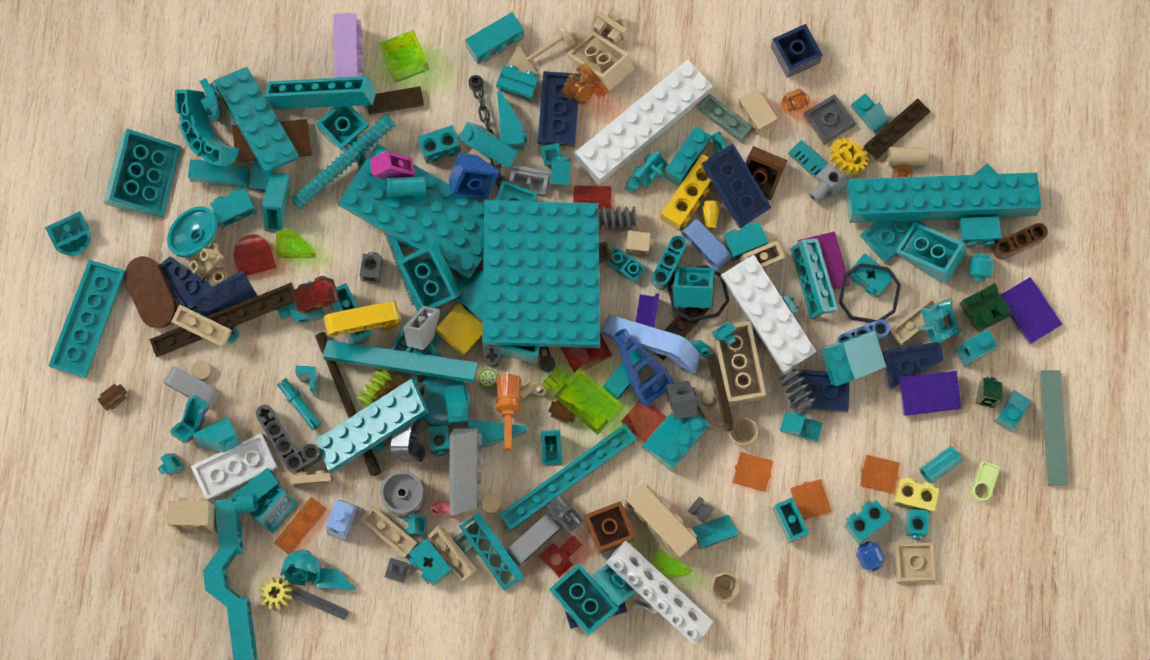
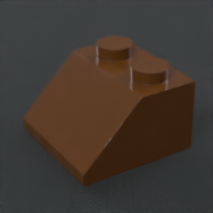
M753 146L745 164L765 198L771 201L788 160Z

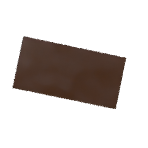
M307 119L279 121L299 157L312 156ZM232 125L234 148H239L236 163L257 161L239 127Z

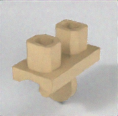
M599 11L593 26V30L601 35L605 29L609 30L610 33L607 39L613 44H616L620 39L624 40L627 36V29L623 27L625 21L621 19V12H618L616 15L610 12L607 16Z
M212 243L209 248H203L200 252V258L192 260L189 264L192 272L198 273L199 277L204 280L214 269L218 270L223 266L222 260L224 257L219 252L217 243Z

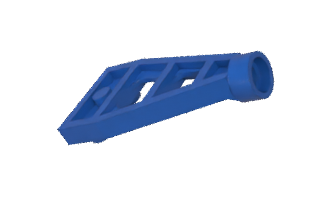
M624 328L617 331L613 338L619 346L632 389L641 404L647 407L667 391V384H673L674 381L666 368L630 336L627 329ZM636 349L642 356V359L633 365L629 354ZM647 364L653 369L654 374L642 383L638 370Z

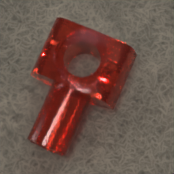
M572 535L560 548L552 543L539 557L559 578L573 565L569 557L582 544ZM555 555L560 556L562 559L558 565H553L550 561Z

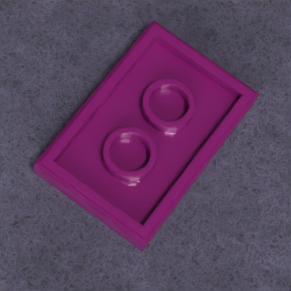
M835 231L798 240L800 242L801 240L818 238L832 289H840L843 276L847 272ZM847 277V280H846V285H845V287L850 286V282H849L848 277Z

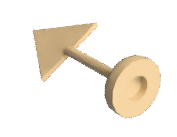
M560 23L557 25V30L560 34L558 38L529 57H526L520 46L517 45L508 65L517 66L519 71L524 73L528 70L537 74L530 63L532 59L562 40L569 47L575 45V41L565 25Z

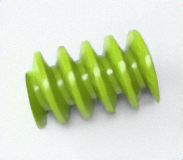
M379 368L381 372L375 371L374 375L376 378L371 377L369 379L372 385H365L368 391L361 390L360 393L363 397L357 396L356 399L365 406H369L380 399L381 395L385 396L387 394L385 389L392 390L389 383L396 384L397 381L386 370Z

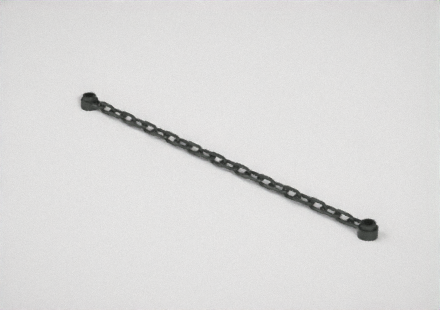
M473 75L469 78L468 82L474 97L480 103L478 108L479 118L481 122L485 123L486 130L494 135L493 130L489 129L488 121L490 120L488 108L482 102L484 97L483 79L478 75ZM478 80L479 83L474 84L473 81ZM476 91H481V95L478 94L477 96ZM485 109L487 118L484 117L483 120L481 110L484 111ZM490 158L491 165L499 171L498 177L496 179V184L499 191V181L502 182V179L506 181L505 177L501 176L500 168L502 167V165L499 163V165L496 164L495 167L493 159ZM541 346L539 350L541 358L540 368L544 372H551L555 368V361L551 357L549 348ZM546 349L548 356L543 357L542 350L545 351ZM548 360L551 362V365L545 366L544 362Z

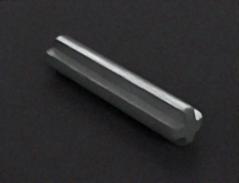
M296 588L293 592L292 597L340 619L345 620L349 611L343 607L299 588Z

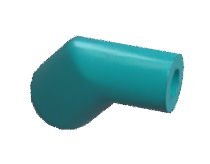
M702 340L689 341L703 358H707L711 354L710 347Z

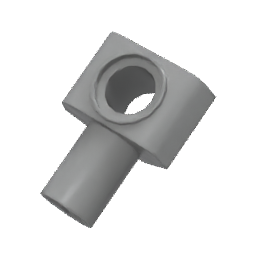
M828 164L816 176L819 184L809 193V197L818 203L829 192L836 196L847 186L848 179L837 167ZM828 177H835L837 182H831Z

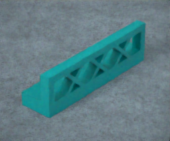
M818 238L801 240L792 246L790 250L810 318L816 319L822 314L836 312L838 306ZM798 249H800L801 251V258L799 256ZM815 303H816V306H817L818 311H815V307H814V304H815Z
M479 512L459 526L503 591L524 578ZM475 521L479 527L478 534H469L465 526ZM472 537H476V538H477V539H476V543L474 542V540L472 539ZM479 538L488 540L490 543L489 551L479 549ZM483 553L488 554L487 559H486V557L483 555ZM490 554L500 557V568L490 565ZM494 569L499 570V575H497ZM502 571L510 572L514 578L506 585L500 579Z

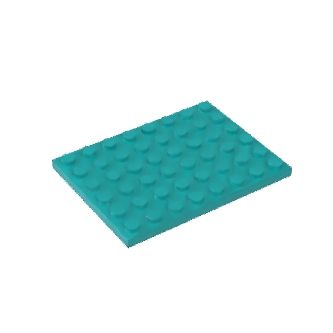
M484 200L483 345L600 347L598 203Z

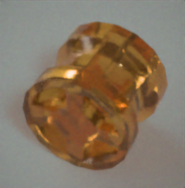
M899 164L895 167L892 178L912 177L913 171L909 165Z

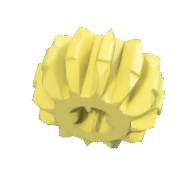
M272 576L270 577V584L266 580L263 581L266 588L259 587V590L264 592L259 595V598L265 599L262 605L266 606L269 604L270 610H273L275 605L277 610H281L280 603L288 606V603L284 600L292 599V596L287 593L293 590L290 587L286 588L289 585L287 580L282 583V577H278L277 581H275V578ZM274 589L280 591V593L277 594V598L271 595L272 593H274Z

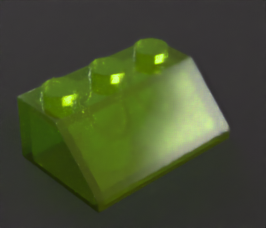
M581 368L572 375L554 396L597 435L608 427L624 409L620 402Z

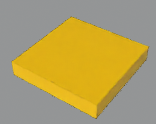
M458 303L436 327L435 332L463 356L483 334V324Z

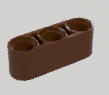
M1042 223L1031 225L999 240L993 249V253L998 259L1009 258L1040 244L1047 236L1048 229ZM1033 231L1040 232L1041 237L1035 236ZM1017 238L1023 239L1024 244H1019ZM1000 246H1005L1008 252L1001 251Z

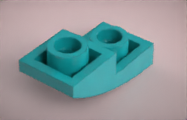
M616 245L610 251L613 259L605 262L633 283L646 269L634 257H629Z

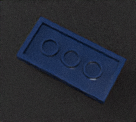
M543 71L538 144L549 145L559 143L560 146L575 147L580 74Z
M734 144L728 145L701 163L702 168L738 228H742L771 209L770 204Z

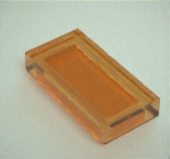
M586 62L576 68V71L597 97L605 96L609 92Z

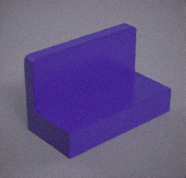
M655 293V296L640 294L636 323L654 328L659 293Z

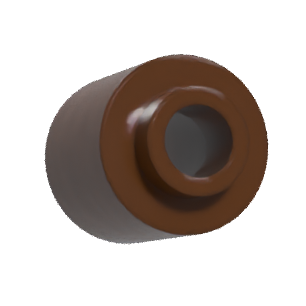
M114 383L102 392L97 400L108 411L110 408L114 409L127 398L125 394L128 392L121 384L117 386Z
M557 399L556 402L552 401L548 412L551 413L550 417L567 424L568 422L573 424L578 409L574 408L572 404Z

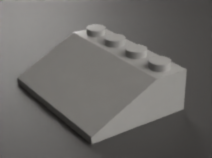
M454 428L450 434V515L477 509L478 504H481V492H478V484H481V472H478V465H481V453H478V445H481L482 435L478 433V428Z

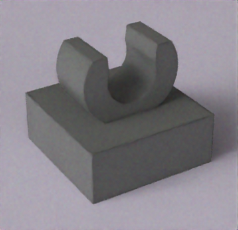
M390 558L384 577L404 583L410 564Z

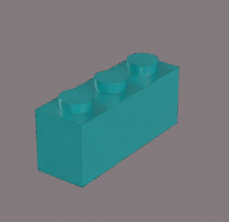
M513 12L465 39V45L477 64L486 62L495 53L505 51L510 44L520 42L524 37V29Z
M695 126L666 168L664 178L679 187L709 145L711 135Z
M347 283L329 290L327 299L334 312L359 308ZM369 329L345 334L349 343L361 344L369 340L371 331Z

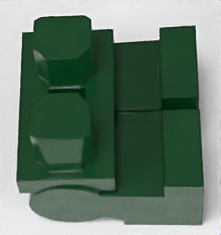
M995 283L963 299L959 303L978 332L1012 316L1004 299L1001 298Z

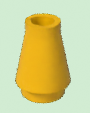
M704 201V206H702L705 227L707 229L717 228L721 208L718 201Z

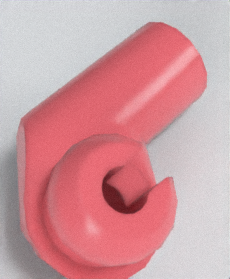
M445 500L434 502L431 504L429 511L432 515L443 513L450 515V503ZM458 514L450 516L454 519Z

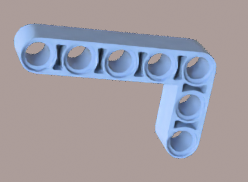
M613 315L608 316L601 331L602 335L614 340L613 335L625 328L630 336L645 350L668 356L681 370L689 374L696 373L703 356L684 337Z

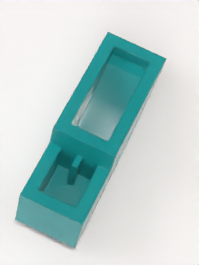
M190 159L188 178L190 182L209 183L212 186L248 188L250 169L235 165L219 166L207 163L205 160Z

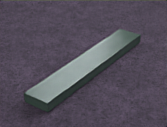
M1041 370L1040 384L1048 486L1068 485L1060 370Z

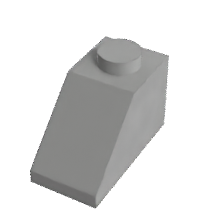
M422 306L403 327L407 346L422 350L426 348L434 338L440 309Z

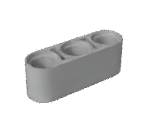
M175 366L171 368L163 381L164 384L188 398L192 395L199 396L209 403V409H212L221 394L214 387Z
M546 514L506 551L514 562L521 566L547 543L561 527L549 514Z

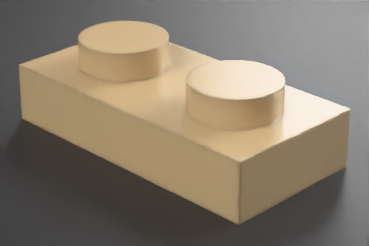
M711 387L697 393L700 411L704 419L710 424L709 430L711 431L724 425L713 388Z
M316 471L315 474L308 475L307 472H298L296 476H291L293 487L333 484L332 475L327 473V471Z

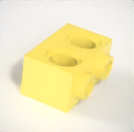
M905 477L904 480L900 479L897 484L893 505L913 510H925L932 514L935 511L939 488H935L934 484L923 482V484L915 483L916 480ZM903 488L910 489V497H906L903 494ZM922 493L930 495L929 502L922 499Z

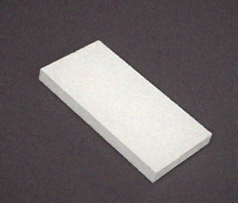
M263 433L241 442L242 444L232 450L220 452L191 466L201 491L207 499L206 501H211L250 482L266 468H269L271 472L278 469Z

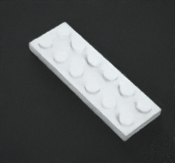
M754 255L721 274L722 279L783 373L816 353L815 348Z

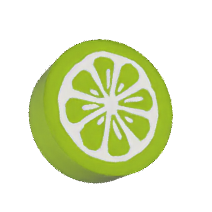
M484 369L480 372L478 380L483 388L491 389L496 385L497 374L494 370Z

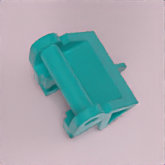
M952 298L920 309L925 325L918 327V330H927L930 342L940 343L950 338V336L958 335L962 332L961 328L958 327L953 311ZM944 315H947L950 327L944 326L942 319Z

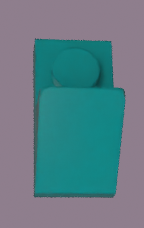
M866 93L850 106L874 134L889 123L881 103L875 104Z
M785 412L780 428L781 432L817 443L823 423L805 418V414Z

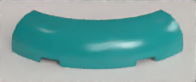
M188 89L175 90L176 113H179L181 121L179 127L190 149L197 156H201L206 160L207 163L213 165L227 166L233 163L238 156L239 148H233L224 144L213 132L206 115V110L201 102L204 99V92Z

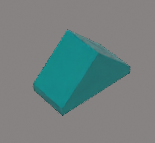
M560 430L541 431L542 465L562 464Z

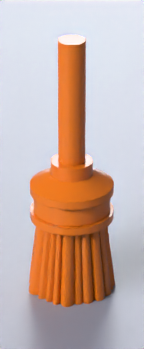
M508 373L496 378L498 393L496 411L501 413L504 418V450L512 451V418L514 414L520 411L519 395L522 380L520 376Z

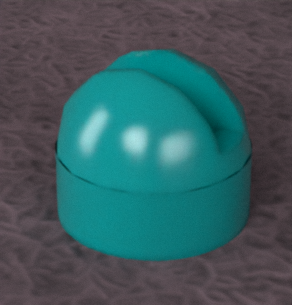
M630 176L625 190L636 192L640 188V182L637 178Z

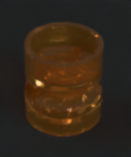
M571 73L564 84L561 95L570 100L575 98V102L586 106L592 97L595 84L587 80L582 82L581 77Z

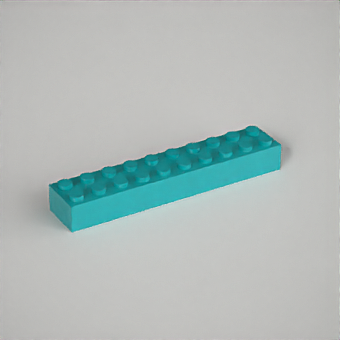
M1037 172L849 179L846 186L849 223L943 220L995 216L1025 217L1037 216L1042 208Z

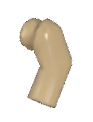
M531 381L520 389L519 396L522 399L529 394L543 396L546 394L547 389L544 384Z

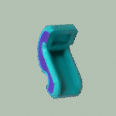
M192 395L186 402L181 421L170 430L171 435L182 443L190 442L194 438L192 434L200 431L205 422L204 415L210 408L209 403L197 395Z

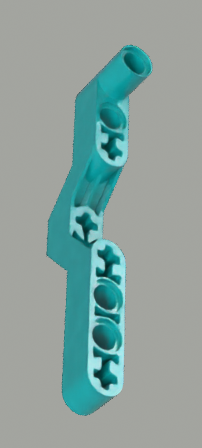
M255 494L240 496L238 501H235L234 498L215 501L220 548L203 570L205 591L227 607L233 660H258L250 598L248 595L239 596L230 589L227 571L234 558L244 553L240 514L258 511V501Z

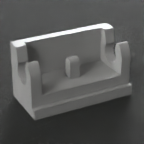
M512 164L509 183L536 192L538 195L546 196L550 171Z

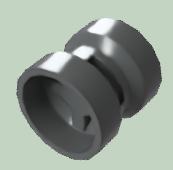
M699 496L688 512L692 515L698 514V520L704 523L715 508L711 504H704V499Z

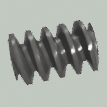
M602 206L601 211L599 212L598 210L599 230L602 229L603 225L606 230H609L610 225H612L614 230L617 229L618 225H620L621 230H624L625 225L628 226L629 230L632 229L633 225L636 227V207L633 206L631 212H629L628 207L625 206L622 212L620 206H618L616 212H614L613 207L610 206L607 212L606 208Z
M801 370L791 371L779 378V380L784 379L781 382V386H787L784 392L791 393L788 396V400H794L791 406L798 407L795 410V414L813 406L812 402L816 399L815 397H808L812 391H805L809 385L801 383L805 379V377H798L802 372Z

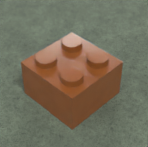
M621 501L584 515L585 523L598 555L619 547L625 540L628 543L635 541V535Z

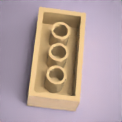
M751 321L733 324L736 330L731 334L736 341L730 345L726 344L723 339L716 340L711 334L729 406L764 400L766 391ZM713 327L711 333L719 327Z
M642 483L625 499L624 505L679 562L695 547L697 535L690 528L686 529L682 525L683 520L676 513L673 515L668 510L670 507L663 499L659 501L656 498V492L651 486H645Z

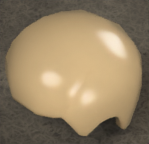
M746 417L739 418L733 422V429L729 431L731 440L734 444L741 447H748L754 444L759 434L756 423Z
M719 572L712 578L710 591L717 601L730 603L739 594L740 582L736 575L731 572Z

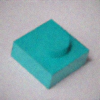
M559 143L540 147L544 166L551 165L553 158L562 155Z

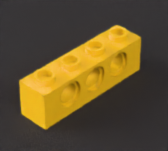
M701 154L661 213L660 219L680 231L682 226L686 227L691 220L690 214L692 211L696 212L701 205L700 199L703 196L706 197L711 190V187H709L711 181L701 166V163L709 158L704 154ZM703 175L707 180L700 181L697 177ZM690 190H694L697 193V195L690 196L687 192ZM679 205H684L687 208V210L679 211L677 207Z

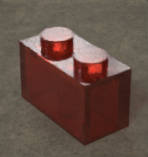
M325 276L316 277L313 282L300 284L297 289L292 290L297 311L306 315L340 301L334 279Z

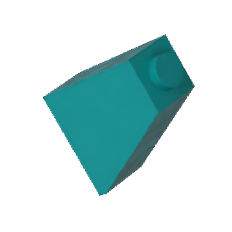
M270 173L262 203L265 231L284 232L290 193L289 174Z

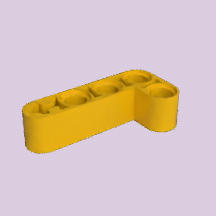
M396 301L334 312L323 317L329 337L379 327L382 328V331H390L398 328L401 322Z

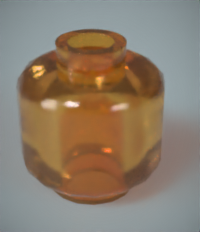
M795 89L783 95L781 107L785 113L795 116L808 109L810 98L803 90Z

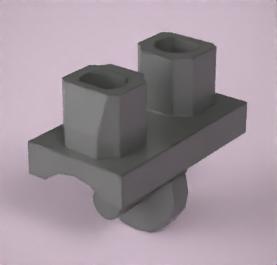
M562 494L546 506L568 534L584 521Z

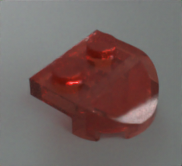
M249 234L237 242L233 255L238 272L243 270L245 275H250L276 268L272 247L267 239L258 234Z

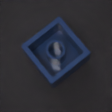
M806 24L773 38L770 46L787 78L820 64L823 56Z

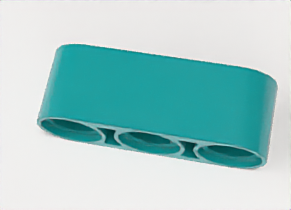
M680 235L673 236L670 239L653 273L652 284L656 289H664L668 286L685 252L686 240ZM674 243H680L682 245V248L675 249L672 245ZM666 259L673 260L674 264L668 266L664 263V261ZM662 275L666 278V280L664 282H658L656 280V277Z
M636 349L629 354L633 365L642 359V356ZM624 361L602 386V389L615 400H618L631 385ZM645 364L638 370V375L643 371L647 364Z

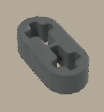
M482 335L484 362L489 367H495L501 361V355L499 354L500 345H483ZM490 350H493L494 356H498V358L494 359V362L487 359V357H490Z

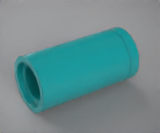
M425 177L386 178L387 197L426 196Z
M949 446L919 468L924 479L932 484L961 463L962 458L954 447Z

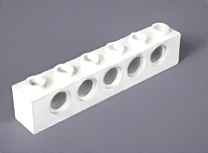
M626 540L607 560L606 564L691 643L695 644L706 634L713 621Z

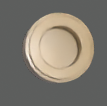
M197 361L191 368L192 375L201 381L207 380L212 372L210 365L205 361Z
M495 494L486 495L481 502L482 509L488 514L497 513L501 508L500 498Z

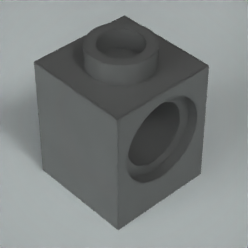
M363 253L359 274L361 280L380 283L383 258L379 256V253ZM370 263L377 264L376 268L372 270L367 269V266Z

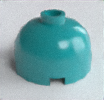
M301 549L290 553L284 559L280 575H284V580L292 584L305 586V582H312L311 585H315L320 579L321 565L315 555L308 550Z

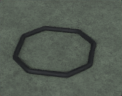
M860 263L844 274L839 304L852 320L869 323L877 321L852 316L842 302L847 277L861 267L887 271L897 284L892 311L878 319L885 320L896 312L901 284L890 268Z
M708 265L696 266L699 268H711ZM715 270V275L721 278L726 300L717 313L691 318L674 307L671 288L675 275L668 284L673 311L691 322L718 317L729 303L726 283L722 279L721 273Z

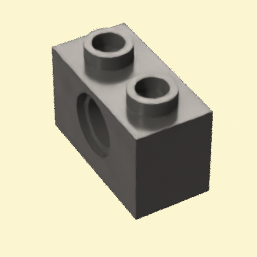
M689 381L666 385L668 402L674 419L698 415L697 408L700 407L699 397L696 396L695 387H691Z

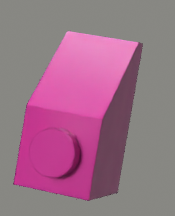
M385 151L370 159L373 177L386 180V178L415 176L413 159L410 157Z

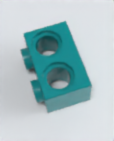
M453 125L417 137L425 163H434L442 157H452L461 151ZM446 140H452L453 144L445 145L444 142ZM428 146L436 147L434 151L426 150Z
M869 500L861 507L863 511L858 515L854 512L846 518L847 523L844 527L858 545L891 519L878 500L873 503ZM870 510L877 511L879 515L878 519H872L870 517ZM854 523H862L864 527L863 531H857L854 527Z

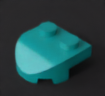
M207 78L200 80V83L207 97L202 99L201 102L213 124L222 117V109L218 103V100L221 98L213 82L209 84Z
M81 211L45 227L54 244V248L64 255L76 256L87 249L91 240L90 229Z

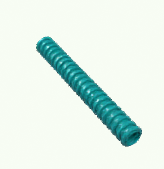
M384 114V118H380L379 122H375V126H371L370 130L367 129V133H363L361 138L358 137V141H354L352 146L349 145L348 150L345 149L343 154L340 153L339 158L336 157L334 162L331 161L330 166L327 165L326 169H322L321 174L318 173L317 177H313V181H309L308 185L305 184L304 189L301 188L299 193L296 192V196L291 197L292 202L299 209L303 210V206H307L309 201H313V197L316 198L317 194H321L322 189L325 190L326 186L329 187L330 182L333 183L335 178L338 179L339 174L342 175L344 170L347 171L348 166L351 167L353 162H357V158L360 159L362 154L365 155L366 150L369 151L370 147H374L373 144L375 142L378 143L379 139H383V135H387L388 131H392L391 128H395L396 123L388 114Z

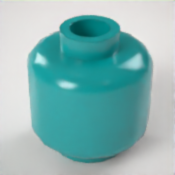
M976 253L975 256L970 258L968 273L974 276V280L985 282L986 278L993 276L995 261L991 259V255Z

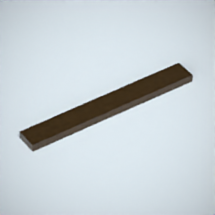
M289 283L206 316V318L230 329L296 303L299 299L293 283ZM179 327L149 340L155 356L160 357L205 338Z

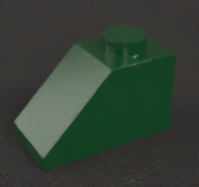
M994 377L983 378L979 382L975 404L995 408L1003 398L1002 382L997 381Z

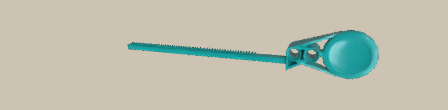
M356 137L353 141H351V142H350V145H353V142H354V141L357 142V141H358V140H357L358 137ZM363 154L360 156V159H356L358 167H360L359 169H361L366 161ZM384 233V235H387L386 239L388 245H390L389 248L393 251L391 253L394 254V261H396V266L400 270V276H403L401 279L404 286H406V292H409L407 295L411 299V305H415L418 312L421 308L397 263L403 257L398 241ZM435 332L433 340L427 345V350L421 352L414 348V353L443 357L438 351L441 336ZM414 374L415 383H418V374ZM430 376L422 382L427 390L425 406L429 412L422 416V420L434 427L448 426L444 387L463 385L467 412H469L471 398L469 389L464 381Z

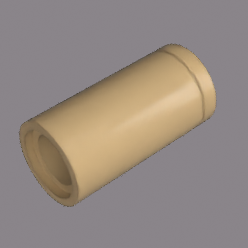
M927 147L888 148V166H927L928 164Z

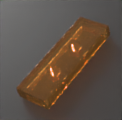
M310 497L275 540L274 544L289 555L327 509Z

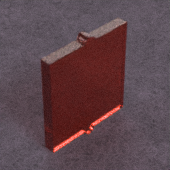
M638 401L621 420V423L626 424L633 434L638 436L643 442H646L667 417L657 409L656 405L649 404L645 407Z

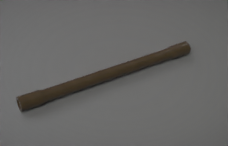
M321 332L315 335V339L320 351L324 354L328 337L326 332ZM325 360L347 416L350 418L357 412L337 362ZM372 449L363 453L370 476L373 477L382 473Z

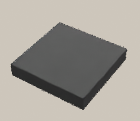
M835 94L803 114L823 144L833 140L856 124Z

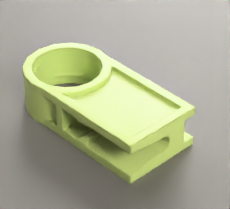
M985 461L980 463L971 489L974 500L984 502L991 497L1000 470L999 466ZM984 485L988 489V496L983 499L979 498L975 493L976 486Z

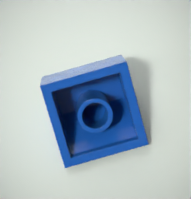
M459 153L448 179L452 196L488 199L499 171L478 155Z

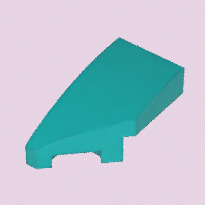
M321 568L320 579L316 584V588L356 591V587L351 584L344 572H341L339 569Z

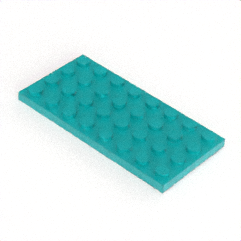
M377 144L339 200L338 206L393 238L400 240V242L416 251L437 242L450 270L469 281L483 259L484 204L474 198L452 196L449 184L414 165L415 176L413 177H425L426 196L387 197L386 180L373 177L370 159L390 150Z

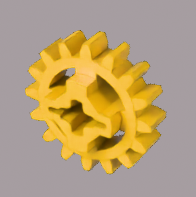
M844 137L841 140L837 139L829 148L830 151L828 155L832 156L829 160L835 162L834 167H839L840 172L844 170L846 175L851 172L853 176L857 173L861 174L867 167L869 158L866 157L868 152L862 150L864 146L859 147L858 141L853 143L851 138L846 141Z

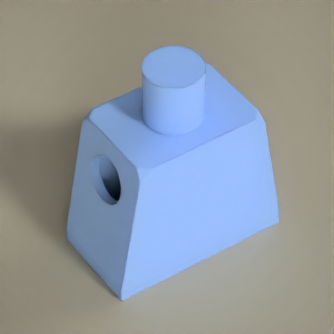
M336 500L326 523L327 535L346 541L359 506L344 500Z

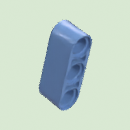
M693 220L681 231L684 238L715 270L719 271L732 259L730 252L699 220Z
M877 320L842 333L835 343L858 336L859 333L864 334L873 330L876 332L878 341H881L889 333L890 325L885 320ZM878 326L882 327L884 334H879L875 328Z

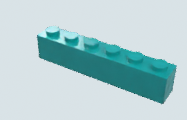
M368 76L269 81L264 98L274 110L373 105L377 89Z

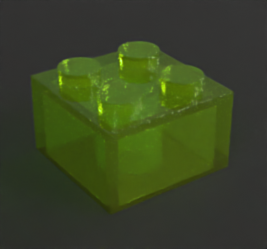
M414 30L379 43L381 53L394 83L429 70L428 61Z

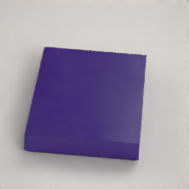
M1031 277L1000 295L1012 313L1010 317L1029 345L1062 325V322Z
M957 370L899 377L903 416L962 409Z

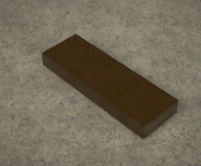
M421 86L376 93L373 105H367L369 115L424 106Z

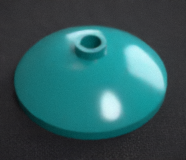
M203 206L193 207L183 212L173 222L168 232L167 244L171 252L179 257H190L200 253L203 248H207L214 239L218 227L215 213Z

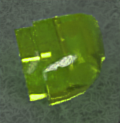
M556 366L541 385L545 386L548 390H560L567 384L566 381L569 377Z

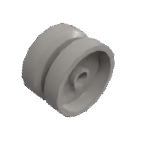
M400 470L391 473L384 479L381 484L380 496L384 506L390 513L399 517H408V514H415L421 509L424 504L425 492L421 481L416 475L409 471ZM401 491L406 493L404 496H400Z

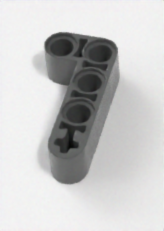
M416 383L425 403L426 386L424 383ZM422 417L392 435L391 453L401 461L422 462L425 458V448L418 442Z
M261 405L257 408V419L284 465L291 473L303 472L320 461L321 452L315 444H307L298 450L296 449L277 415L269 405ZM264 412L268 413L271 422L268 423L264 417ZM273 428H280L279 434L271 435ZM283 444H290L288 451L282 452L280 450ZM316 450V456L308 458V451ZM293 460L300 461L297 468L290 467V463Z

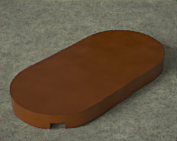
M146 256L134 258L125 270V282L142 321L149 327L164 328L172 323L171 321L177 311L175 298L157 261Z

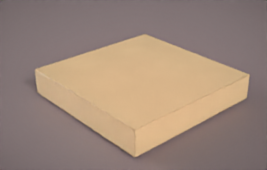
M934 542L893 544L896 583L937 581Z

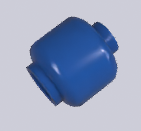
M867 541L858 546L856 557L864 570L871 569L872 572L879 570L882 567L885 556L878 543Z

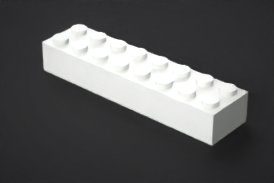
M686 60L575 152V160L599 186L602 185L711 94L713 86L689 60Z

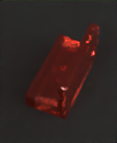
M575 185L573 203H598V209H602V206L609 209L611 206V187Z

